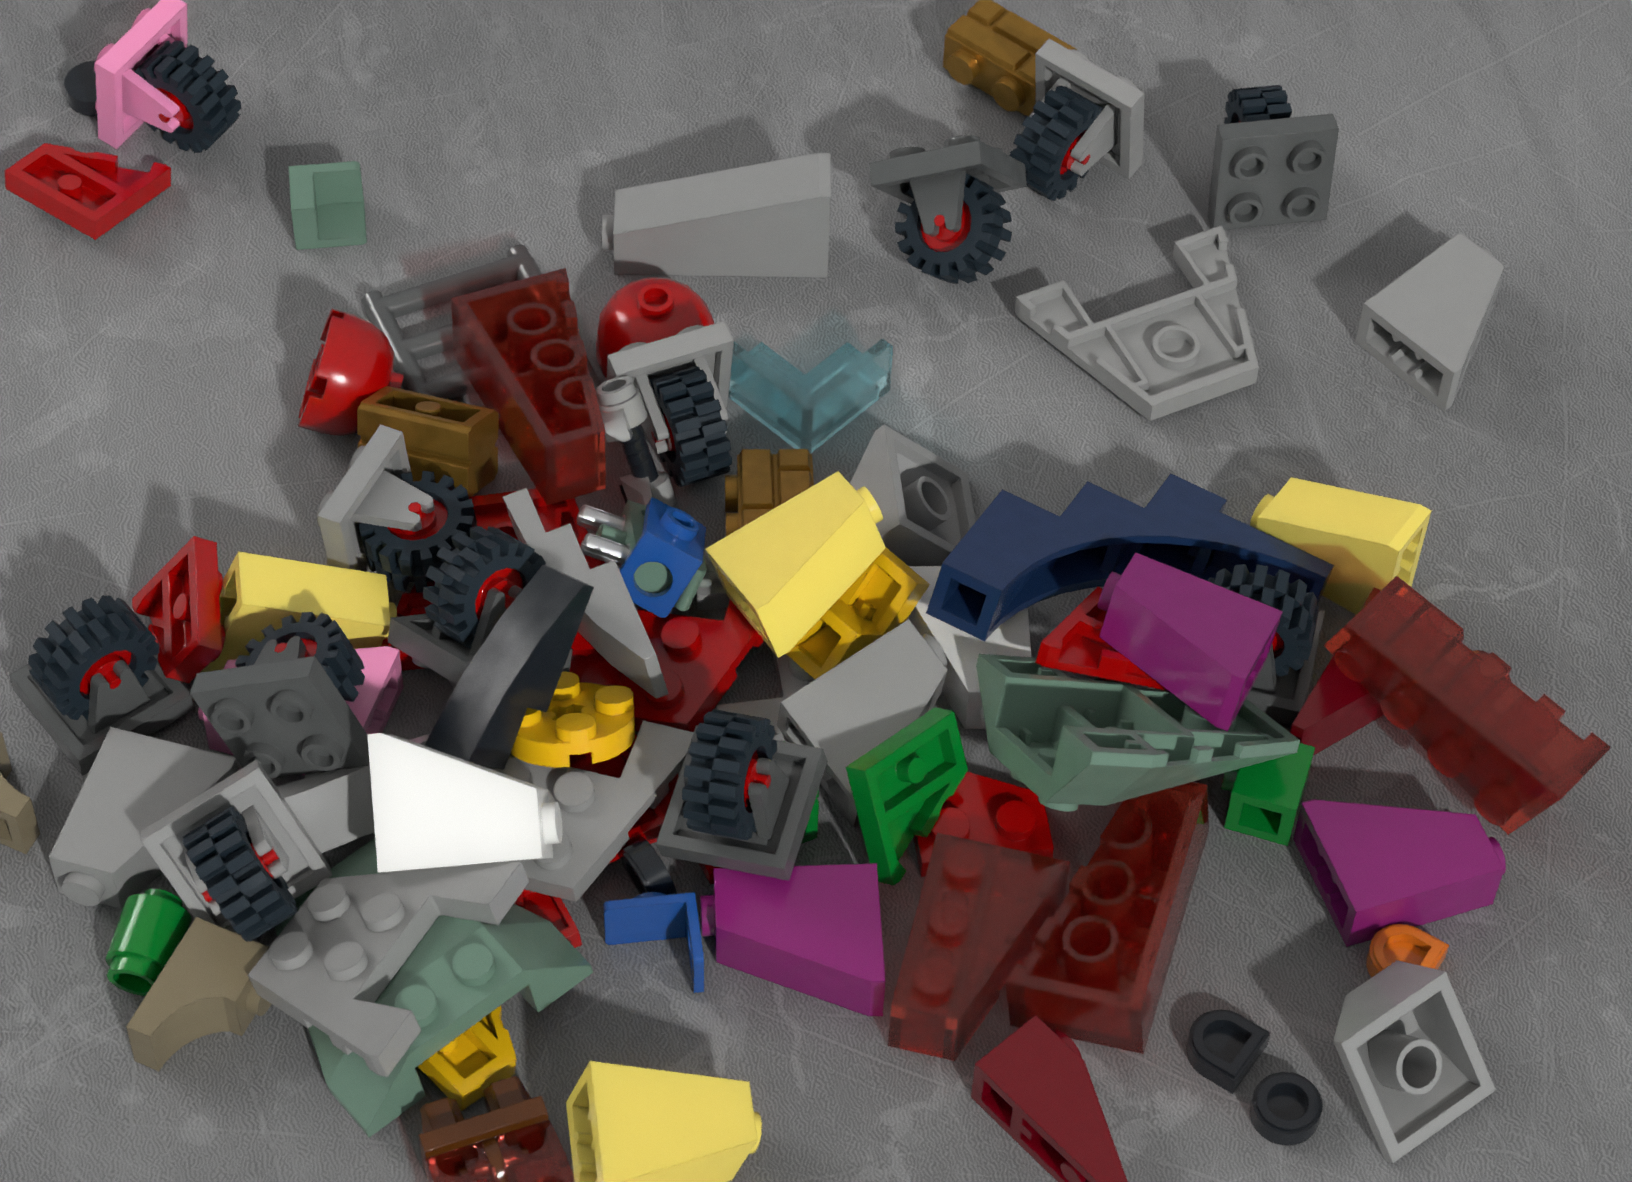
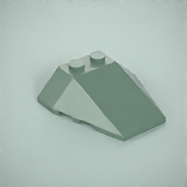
M979 654L976 668L989 752L1011 771L1010 775L1012 778L1030 788L1038 796V801L1042 805L1054 810L1072 812L1078 809L1079 804L1107 806L1295 754L1298 751L1300 740L1247 699H1245L1227 732L1212 725L1167 690L1136 688L1130 683H1122L1095 677V680L1067 676L1061 670L1043 667L1035 663L1036 657Z
M375 838L332 867V876L329 878L377 874ZM317 885L294 899L298 910ZM515 903L499 925L440 915L374 1002L376 1004L412 1010L422 1030L388 1077L379 1076L371 1071L365 1060L356 1053L351 1052L347 1055L335 1047L329 1036L314 1025L309 1027L308 1030L330 1093L370 1138L426 1096L415 1069L417 1066L518 992L539 1013L592 974L593 970L587 960L550 921ZM294 915L274 927L277 937Z

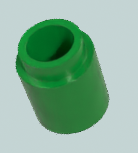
M147 889L143 894H134L126 899L105 958L110 966L107 972V979L114 986L131 994L147 995L192 922L191 915L182 907L183 902L179 897L164 890Z

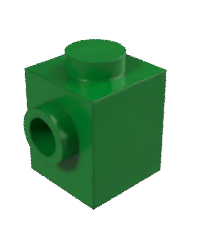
M1299 743L1298 751L1295 754L1226 772L1221 789L1232 793L1224 828L1288 846L1307 784L1315 747Z

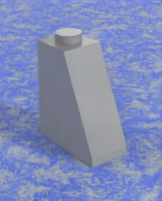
M1459 232L1363 304L1355 343L1445 412L1452 407L1491 315L1505 265L1498 261L1487 249L1478 246Z
M909 619L780 703L777 726L790 743L822 748L824 750L827 764L820 784L852 827L860 824L846 766L930 711L941 695L948 671L946 668L947 659L941 646L930 634L924 633L921 635Z
M110 727L49 855L58 893L64 894L70 900L81 905L95 906L103 904L122 909L129 896L139 894L163 873L141 842L140 832L237 772L236 758Z

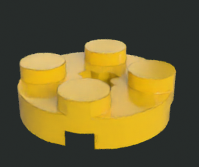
M562 671L547 712L527 708L511 754L524 762L553 768L570 767L569 755H581L591 752L592 764L620 755L635 740L633 691L625 686H605L580 682L579 676L575 673Z

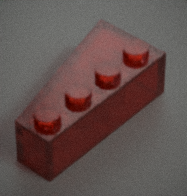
M566 268L451 298L454 357L485 407L499 412L498 428L546 505L606 489L605 427L593 378L589 375L587 353L584 341L581 340L578 330L577 312L574 300L571 301Z
M1396 576L1337 631L1324 646L1334 656L1335 663L1340 671L1349 679L1360 682L1380 703L1385 717L1396 727L1406 730L1427 751L1431 764L1443 775L1453 778L1474 799V805L1480 815L1488 822L1500 826L1509 835L1561 800L1611 747L1593 732L1585 740L1581 739L1559 721L1566 712L1562 707L1545 694L1535 702L1511 682L1509 674L1512 667L1493 652L1488 654L1481 650L1472 651L1462 643L1464 640L1463 628Z
M1190 782L1122 802L1101 834L1100 846L1088 864L1080 866L1069 883V893L1053 918L1050 916L1046 918L1035 935L1033 949L1022 965L1016 964L1005 981L1010 1026L1020 1028L1036 1015L1052 1031L1060 1030L1071 1039L1144 1054L1209 832L1208 785Z

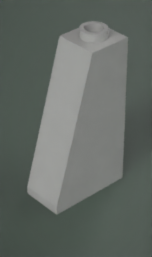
M814 153L615 190L614 214H603L602 250H614V274L828 278L831 153Z

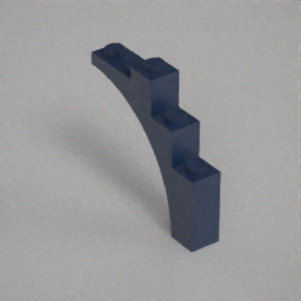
M1171 473L1145 508L1087 481L1061 516L1053 514L1002 489L943 561L926 614L985 642L1009 618L1042 600L1063 593L1104 587L1112 571L1122 575L1135 553L1206 581L1210 577L1215 579L1217 571L1224 568L1233 575L1235 565L1246 564L1249 573H1255L1257 565L1268 566L1267 574L1276 576L1280 569L1290 573L1288 583L1291 584L1298 579L1303 581L1307 585L1306 593L1314 592L1317 598L1316 606H1318L1334 565L1222 513L1227 499Z

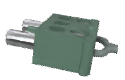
M628 500L621 516H617L586 504L583 505L577 515V524L597 532L596 535L587 533L583 538L584 540L581 543L583 554L607 563L615 560L618 569H620L642 535L646 506ZM704 554L702 564L674 605L680 611L689 609L699 587L707 588L712 585L713 581L721 583L714 566L710 564ZM658 562L644 563L637 568L634 574L637 585L649 593H659L666 590L673 580L670 570Z

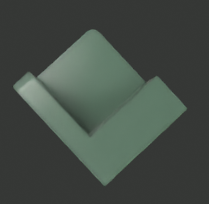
M349 161L288 166L291 215L296 250L363 245L367 242L364 194L359 162Z

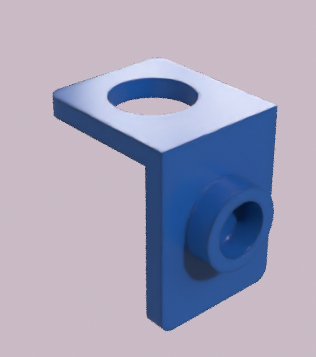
M651 498L646 505L642 535L619 571L633 603L658 617L665 618L669 615L703 562L706 527L686 512L670 507L656 498ZM647 562L661 563L670 570L673 578L672 583L662 592H646L635 581L634 574L637 568Z
M647 892L637 895L632 899L612 900L603 904L605 943L608 945L686 937L693 992H704V955L695 892L671 895Z

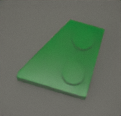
M934 707L846 766L870 864L877 863L878 882L894 886L901 881L906 870L899 863V860L914 835L928 837L940 817L943 803L954 794L968 771L955 713L952 710Z

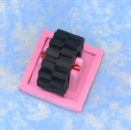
M160 0L152 9H144L136 17L132 28L115 44L110 43L106 45L97 56L94 72L96 75L95 109L97 111L98 138L113 148L118 149L146 122L154 132L158 128L164 132L163 139L168 143L172 144L177 140L179 149L188 151L192 148L194 153H201L203 150L209 149L238 120L241 101L234 98L238 94L235 85H226L225 80L229 77L223 69L217 72L212 67L215 60L208 54L202 59L199 57V48L191 44L188 46L187 3L182 0Z

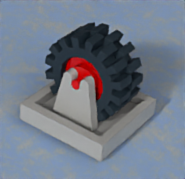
M1049 38L1035 53L1036 104L1033 107L1034 111L1023 121L1024 130L1022 134L1016 135L1013 142L1017 145V148L1012 150L1009 156L1025 164L1027 187L1047 199L1055 201L1056 198L1059 200L1064 198L1067 190L1072 192L1077 187L1078 177L1083 179L1097 161L1127 179H1130L1143 164L1145 93L1139 90L1129 79L1109 73L1090 62L1083 53L1075 49H1067Z
M725 321L709 326H690L675 336L647 344L644 342L632 343L623 347L617 353L608 355L606 381L616 377L628 376L632 378L634 386L639 389L647 412V418L641 423L643 432L646 433L655 453L660 454L662 462H666L670 478L673 477L674 483L677 486L680 485V487L726 474L731 470L729 466L732 465V457L729 453L731 443L726 437L728 414L725 408L728 405L734 339Z
M381 424L367 445L360 446L351 459L348 472L334 491H329L323 497L317 512V524L321 530L328 566L386 575L387 583L393 578L395 589L406 592L409 582H414L416 593H422L423 587H427V582L433 581L426 577L429 566L440 569L443 560L436 556L442 546L453 551L456 547L451 538L460 532L470 537V528L477 527L472 499H469L468 491L462 484L455 488L453 478L443 475L439 483H436L434 472L428 471L422 472L421 481H413L403 432Z
M257 759L140 832L141 842L194 918L198 917L234 933L241 934L246 942H251L296 914L298 909L294 899L318 885L322 879L332 876L330 865Z

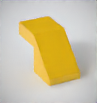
M886 547L786 655L811 677L817 679L905 622L930 584Z

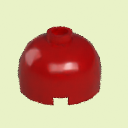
M648 277L630 282L615 292L600 313L596 337V358L603 376L607 378L608 355L617 353L620 349L632 343L644 342L647 344L675 336L690 326L714 324L713 317L706 302L686 284L670 278Z
M332 308L320 340L324 341L325 344H321L316 359H313L298 418L300 420L297 425L298 427L322 434L344 436L358 433L357 409L361 402L386 386L401 389L404 374L393 371V348L387 336L377 326L361 317Z

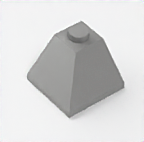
M882 425L875 430L850 484L855 490L865 486L877 502L882 512L883 520L878 522L876 526L885 547L908 566H942L943 561L976 522L968 474L886 425Z
M1397 960L1345 996L1333 1042L1385 1161L1390 1163L1396 1162L1496 1091L1446 971Z

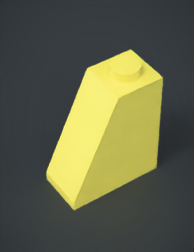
M837 471L710 545L705 550L727 596L779 658L788 653L886 549L876 526L878 522L883 520V515L874 497L865 486L855 490L843 475Z
M1291 477L1275 497L1271 494L1263 497L1252 515L1250 526L1334 565L1322 596L1358 615L1374 587L1401 600L1411 589L1432 510L1421 504Z
M238 551L223 578V586L219 596L221 624L224 626L226 633L224 647L220 656L214 662H210L201 672L222 670L228 660L237 659L239 655L249 656L250 654L245 646L252 638L261 642L265 638L261 630L270 624L275 631L282 628L281 619L290 615L294 617L296 622H299L302 612H313L316 618L320 613L329 615L332 621L335 620L354 649L380 647L383 640L388 639L390 618L397 617L395 603L389 602L386 575Z
M590 1061L566 1101L574 1182L732 1181L747 1156L757 1150L761 1139V1116L757 1111L753 1110L749 1081Z

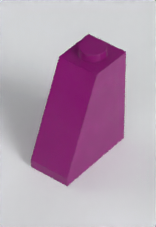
M1135 553L1122 575L1112 571L1103 587L1098 608L1107 613L1099 637L1212 725L1228 732L1266 663L1283 611Z
M1315 799L1301 803L1293 840L1346 947L1372 940L1379 930L1389 925L1407 924L1417 927L1494 903L1502 875L1506 871L1505 857L1499 842L1494 837L1487 836L1476 814Z
M877 863L794 866L789 881L726 868L714 869L713 895H701L700 905L702 936H715L716 963L869 1017L883 1016L886 980Z

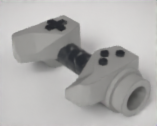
M628 376L616 377L603 382L596 388L598 400L596 403H593L597 414L595 420L601 436H605L607 442L620 441L623 444L622 448L631 471L619 476L621 482L619 487L625 504L630 500L646 506L651 498H656L673 507L677 498L669 475L664 471H657L641 423L647 418V412L639 389L634 386L632 378Z

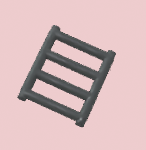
M525 245L513 246L507 252L506 258L384 297L379 291H370L361 300L369 321L387 336L393 348V369L397 373L404 374L402 382L404 390L451 400L563 363L574 384L497 409L496 412H499L498 435L587 406L591 412H596L593 403H596L598 400L596 388L601 382L539 267ZM518 279L528 297L527 300L406 339L395 319ZM537 321L541 322L551 340L550 342L430 381L426 380L417 360Z

